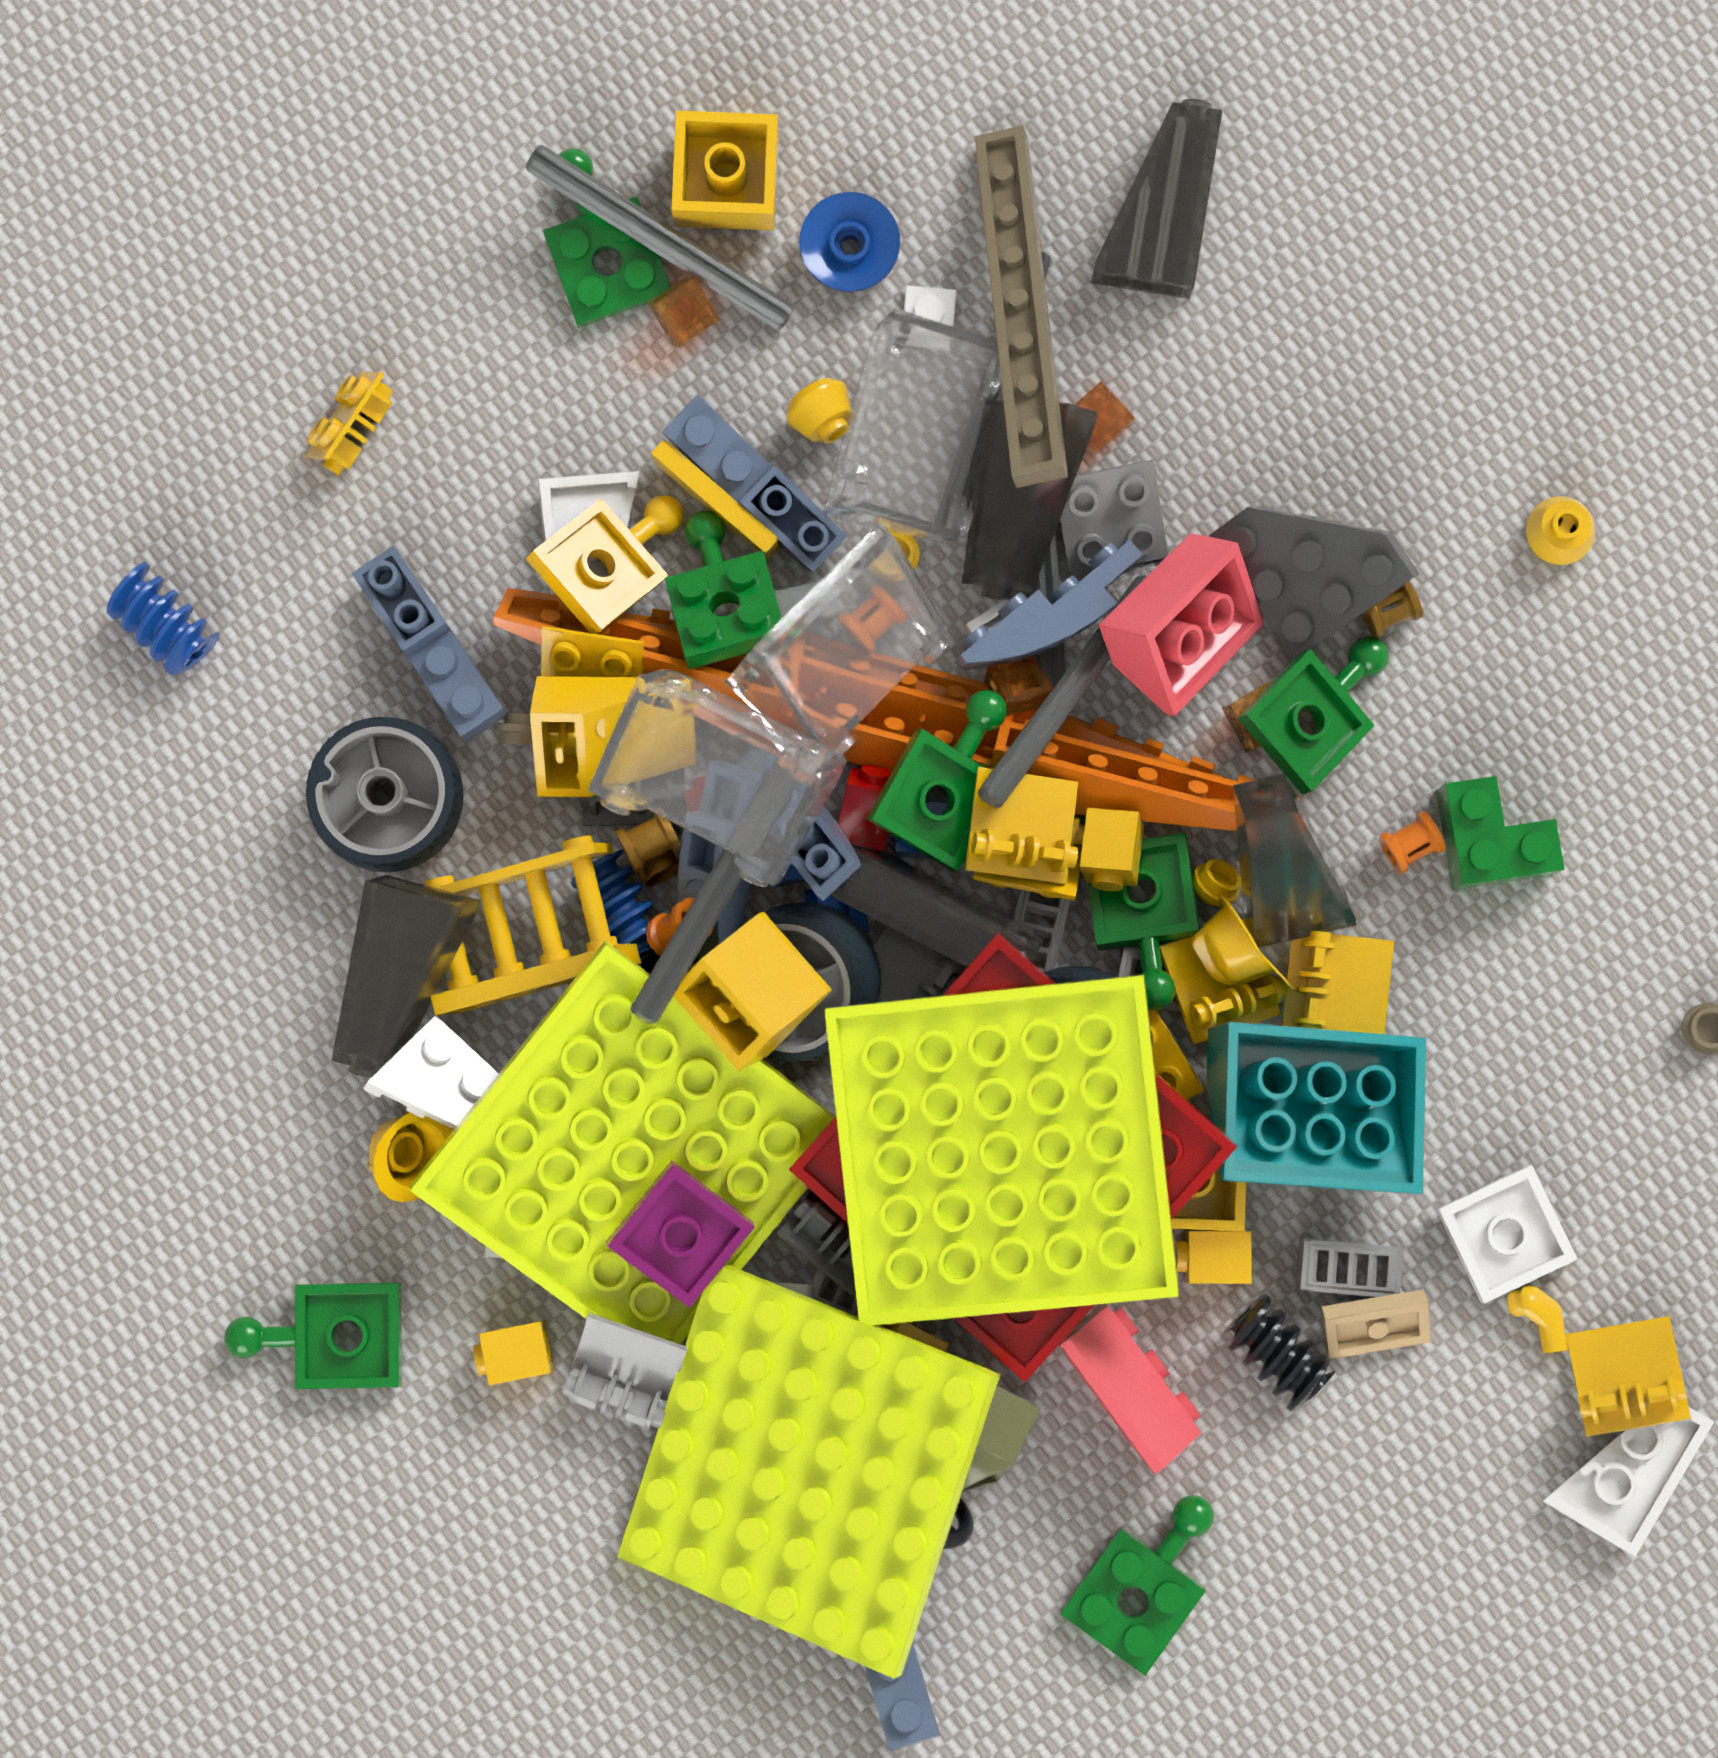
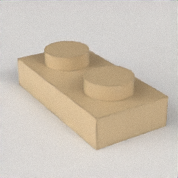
M1424 1289L1321 1306L1324 1347L1329 1359L1431 1342L1429 1305Z

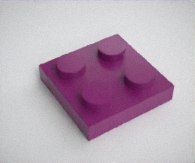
M671 1160L607 1239V1247L690 1308L752 1232L755 1225L754 1221Z

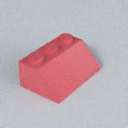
M1190 533L1099 624V628L1113 665L1166 715L1175 717L1264 625V620L1238 543Z
M1103 1304L1081 1320L1059 1344V1347L1145 1465L1156 1475L1201 1434L1194 1423L1201 1415L1183 1391L1177 1396H1174L1163 1381L1170 1373L1156 1353L1151 1349L1143 1354L1132 1339L1139 1330L1123 1308L1119 1307L1113 1312L1107 1304Z

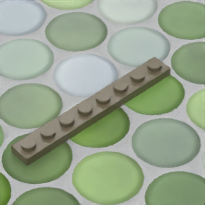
M1023 125L974 136L1011 473L1017 488L1068 477L1028 136Z

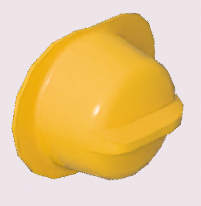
M1220 894L1219 900L1222 908L1203 925L1201 930L1192 939V947L1206 971L1215 980L1226 985L1235 986L1276 972L1295 991L1296 989L1261 953L1236 911L1227 899Z
M410 1112L405 1113L402 1117L389 1119L380 1125L371 1138L369 1161L366 1164L373 1173L378 1189L388 1199L402 1203L417 1200L419 1197L410 1191L411 1183L454 1130L426 1115L422 1119Z

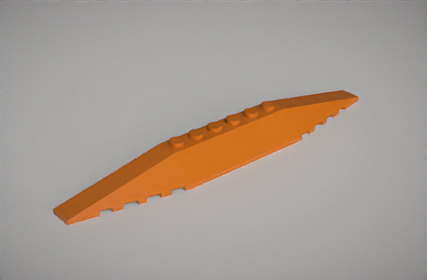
M507 588L493 620V625L540 646L541 629L543 626L590 633L557 595ZM652 608L651 616L624 613L598 634L644 641L643 678H692L694 713L731 730L752 735L757 739L762 740L764 738L798 747L806 752L820 753L850 761L859 766H879L890 772L893 771L916 729H924L954 748L966 725L969 723L966 717L967 702L972 695L982 690L998 693L1004 699L1007 706V715L1003 724L995 730L986 731L972 757V760L981 766L994 769L1044 702L1037 696L875 653L867 654L860 649L786 630L789 642L689 670L676 621L670 619V611ZM1069 715L1026 773L1077 781L1078 790L1075 814L1086 815L1087 808L1137 811L1140 814L1141 820L1145 822L1294 837L1297 827L1301 798L1239 774L1236 781L1213 772L1214 763L1196 756L1192 757L1190 763L1162 752L1164 744L1147 738L1143 745L1118 735V725L1097 718L1094 724H1090Z

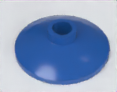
M858 192L837 193L821 200L807 214L800 231L801 257L810 274L824 286L841 292L863 291L880 283L894 268L900 251L899 228L889 209L877 199ZM846 240H854L859 244L860 248L855 254L848 255L841 250V244Z

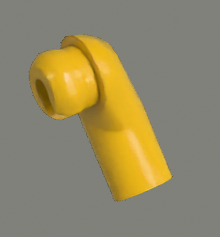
M1525 1285L1522 1290H1512L1507 1296L1508 1310L1515 1317L1525 1315L1528 1319L1538 1324L1542 1353L1568 1350L1563 1315L1559 1303L1536 1286Z

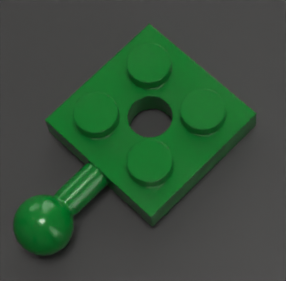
M569 148L558 154L592 176L593 163L584 151L577 148ZM638 197L628 199L641 207ZM577 202L575 204L580 217L542 230L578 328L672 295L670 284L657 253ZM613 250L621 256L622 265L618 272L606 276L599 274L594 269L593 261L599 252Z
M699 511L693 514L685 525V537L694 549L700 551L704 567L664 578L689 670L789 642L763 550L723 561L719 546L725 537L723 521L718 515L710 511ZM734 603L739 606L734 613L728 616L713 614L722 604Z
M1373 636L1357 639L1349 649V663L1335 677L1311 649L1300 652L1238 716L1237 719L1302 795L1312 792L1375 726L1348 692L1363 676L1371 677L1378 675L1386 668L1389 661V651L1382 640L1376 639ZM1301 708L1309 711L1314 718L1315 728L1311 735L1303 732L1298 724V714Z
M982 690L972 695L966 705V717L969 723L966 725L954 748L924 729H916L866 819L948 870L958 871L967 856L977 767H983L973 761L972 757L986 731L999 728L1005 721L1007 706L1004 699L998 693L990 690ZM935 785L942 787L948 796V805L944 812L939 815L932 814L925 803L928 790Z
M1186 833L1143 839L1138 881H1150L1156 886V893L1150 901L1146 903L1131 901L1128 898V890L1131 886L1123 885V889L1120 891H1104L1096 889L1092 886V883H1088L1097 949L1102 951L1122 948L1124 946H1139L1141 969L1143 972L1140 975H1144L1149 1010H1161L1167 1007L1174 999L1176 991L1173 979L1162 970L1159 942L1194 937L1200 931Z
M401 1282L296 1284L295 1326L263 1327L254 1318L240 1317L233 1320L227 1326L224 1333L225 1346L232 1355L238 1358H251L257 1355L263 1347H295V1389L402 1387ZM346 1320L355 1322L362 1331V1341L353 1351L340 1348L335 1341L337 1326Z
M1188 1495L1176 1503L1172 1513L1174 1526L1156 1551L1120 1526L1060 1609V1614L1144 1676L1149 1672L1206 1592L1205 1587L1172 1564L1190 1537L1202 1536L1212 1527L1214 1521L1213 1508L1201 1496ZM1128 1587L1140 1588L1148 1597L1145 1609L1135 1615L1124 1613L1117 1604L1120 1593Z

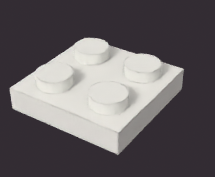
M1532 1165L1525 1166L1436 1209L1481 1303L1485 1304L1577 1260L1574 1250Z

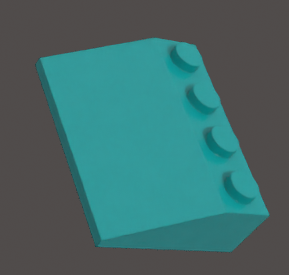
M1227 1022L1209 1028L1206 1081L1212 1123L1237 1144V1148L1219 1167L1220 1181L1423 1194L1426 1038Z

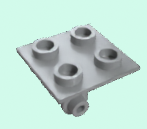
M1153 459L1053 480V501L1055 508L1059 512L1069 576L1086 575L1094 569L1088 562L1111 542L1119 549L1130 539L1142 553V557L1135 564L1163 559L1169 555Z
M589 1313L562 1395L570 1397L571 1404L575 1405L577 1403L594 1410L599 1400L603 1402L600 1414L605 1415L610 1404L618 1407L614 1417L617 1420L620 1419L623 1409L628 1410L625 1417L626 1421L643 1426L646 1430H649L650 1426L661 1428L670 1390L676 1372L681 1370L688 1347Z

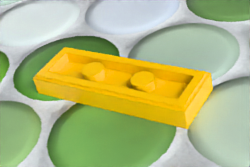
M662 440L651 452L653 462L659 469L706 510L718 515L724 525L753 551L759 552L763 550L766 562L778 551L777 536L667 440L665 442Z

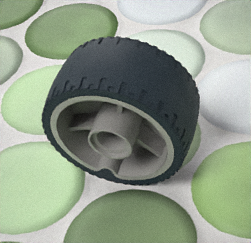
M371 717L344 726L335 732L332 737H329L321 746L308 772L306 801L309 816L316 832L327 847L336 855L362 869L376 872H397L416 867L428 861L448 843L461 817L463 809V784L454 758L435 735L425 728L404 719ZM383 780L392 781L396 788L393 800L387 805H374L371 800V791L374 785Z
M799 902L781 905L764 912L832 989L812 1012L774 1049L768 1058L778 1061L783 1060V1062H799L826 1056L829 1054L825 1009L878 1003L881 990L879 989L881 985V970H879L880 962L877 959V952L874 951V945L870 942L869 936L864 933L863 928L859 927L855 920L850 919V916L842 913V911L833 909L834 907L821 903L816 904V902Z

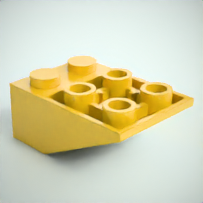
M537 676L530 709L537 797H592L696 766L692 678Z

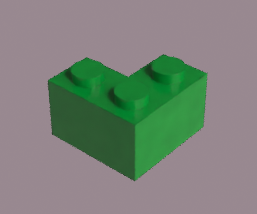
M1497 776L1445 783L1435 790L1443 839L1446 844L1445 851L1452 891L1551 876L1565 870L1556 819L1505 826Z

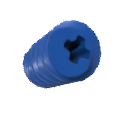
M143 562L132 569L114 589L107 604V614L113 619L122 618L121 627L127 633L137 632L136 642L142 647L151 646L150 656L156 661L166 660L164 669L170 675H178L189 670L204 659L217 643L220 633L216 632L204 639L201 635L208 622L201 618L189 624L187 620L194 608L187 604L175 611L172 607L178 599L179 593L172 590L160 596L158 593L165 580L158 576L146 582L144 578L151 566Z
M622 849L597 859L593 862L610 936H616L618 944H637L639 957L642 958L654 952L646 936V929L650 920H645L643 917L653 906L651 900L635 901L634 897L643 889L644 885L642 882L626 883L625 879L634 869L631 864L617 865L616 860L624 853ZM574 876L570 883L574 889H578Z

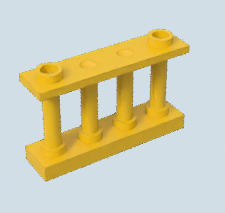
M591 835L572 838L561 842L563 851L454 882L453 875L430 879L423 882L424 891L407 895L409 906L434 905L451 981L447 982L448 991L431 995L435 1016L460 1014L572 983L604 941H607L637 965L641 964L637 944H618L616 936H610L592 859L613 854L612 843L593 842ZM571 865L590 942L586 943L587 952L572 957L569 949L564 950L546 877L547 872ZM522 879H526L544 954L539 956L541 965L524 969L523 962L517 963L499 887ZM477 892L480 893L497 968L493 969L494 978L478 982L477 975H471L453 900Z

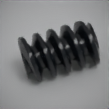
M1264 1294L1246 1307L1228 1325L1223 1333L1230 1330L1234 1333L1228 1346L1230 1351L1245 1345L1249 1348L1242 1362L1245 1366L1261 1360L1263 1366L1257 1377L1260 1381L1274 1375L1278 1378L1272 1391L1275 1397L1289 1390L1293 1393L1286 1407L1291 1412L1316 1395L1331 1379L1335 1371L1325 1374L1330 1363V1359L1325 1354L1310 1359L1315 1349V1343L1312 1340L1308 1339L1295 1345L1301 1331L1296 1324L1280 1329L1286 1317V1313L1283 1310L1279 1309L1266 1315L1271 1298Z

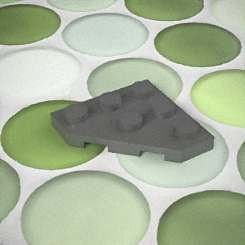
M1249 506L1209 535V537L1238 543L1260 612L1292 660L1300 652L1308 649L1313 650L1420 574L1391 531L1342 524L1341 521L1305 514H1290L1275 511L1274 508Z

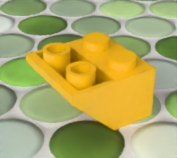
M763 911L701 958L685 975L673 996L735 1068L740 1071L768 1057L832 989Z

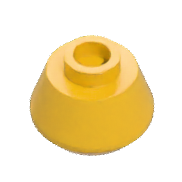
M828 377L817 380L803 388L791 399L787 406L786 421L788 425L813 442L823 440L825 444H829L841 438L849 430L848 422L852 417L846 385L840 380Z
M1565 496L1551 497L1539 503L1530 513L1526 524V537L1532 551L1540 559L1555 565H1567L1583 558L1591 549L1596 534L1595 522L1590 511L1581 502Z

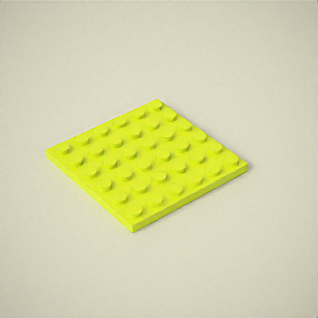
M604 941L411 1183L410 1191L587 1319L588 1314L591 1313L681 1345L689 1334L701 1295L689 1308L608 1248L607 1239L672 1160L754 1221L755 1228L726 1263L742 1270L808 1188L789 1171V1168L836 1115L763 1059L738 1071L674 996L658 1022L649 1024L637 1018L631 1012V1006L650 974L607 941Z
M1144 975L825 1009L860 1322L869 1325H883L1179 1297Z
M725 1264L701 1294L685 1344L688 1349L680 1372H676L664 1409L665 1416L661 1428H658L617 1557L895 1679L903 1673L1000 1374L882 1326L860 1322L857 1316Z

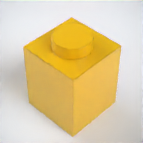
M1087 808L1080 869L1085 881L1092 883L1094 888L1104 891H1120L1123 889V885L1137 887L1144 832L1139 812Z
M1184 1230V1241H1176L1175 1243L1176 1271L1184 1272V1282L1189 1284H1252L1251 1231Z
M545 1320L480 1333L481 1344L473 1345L477 1373L479 1376L487 1375L488 1385L549 1374L555 1371Z

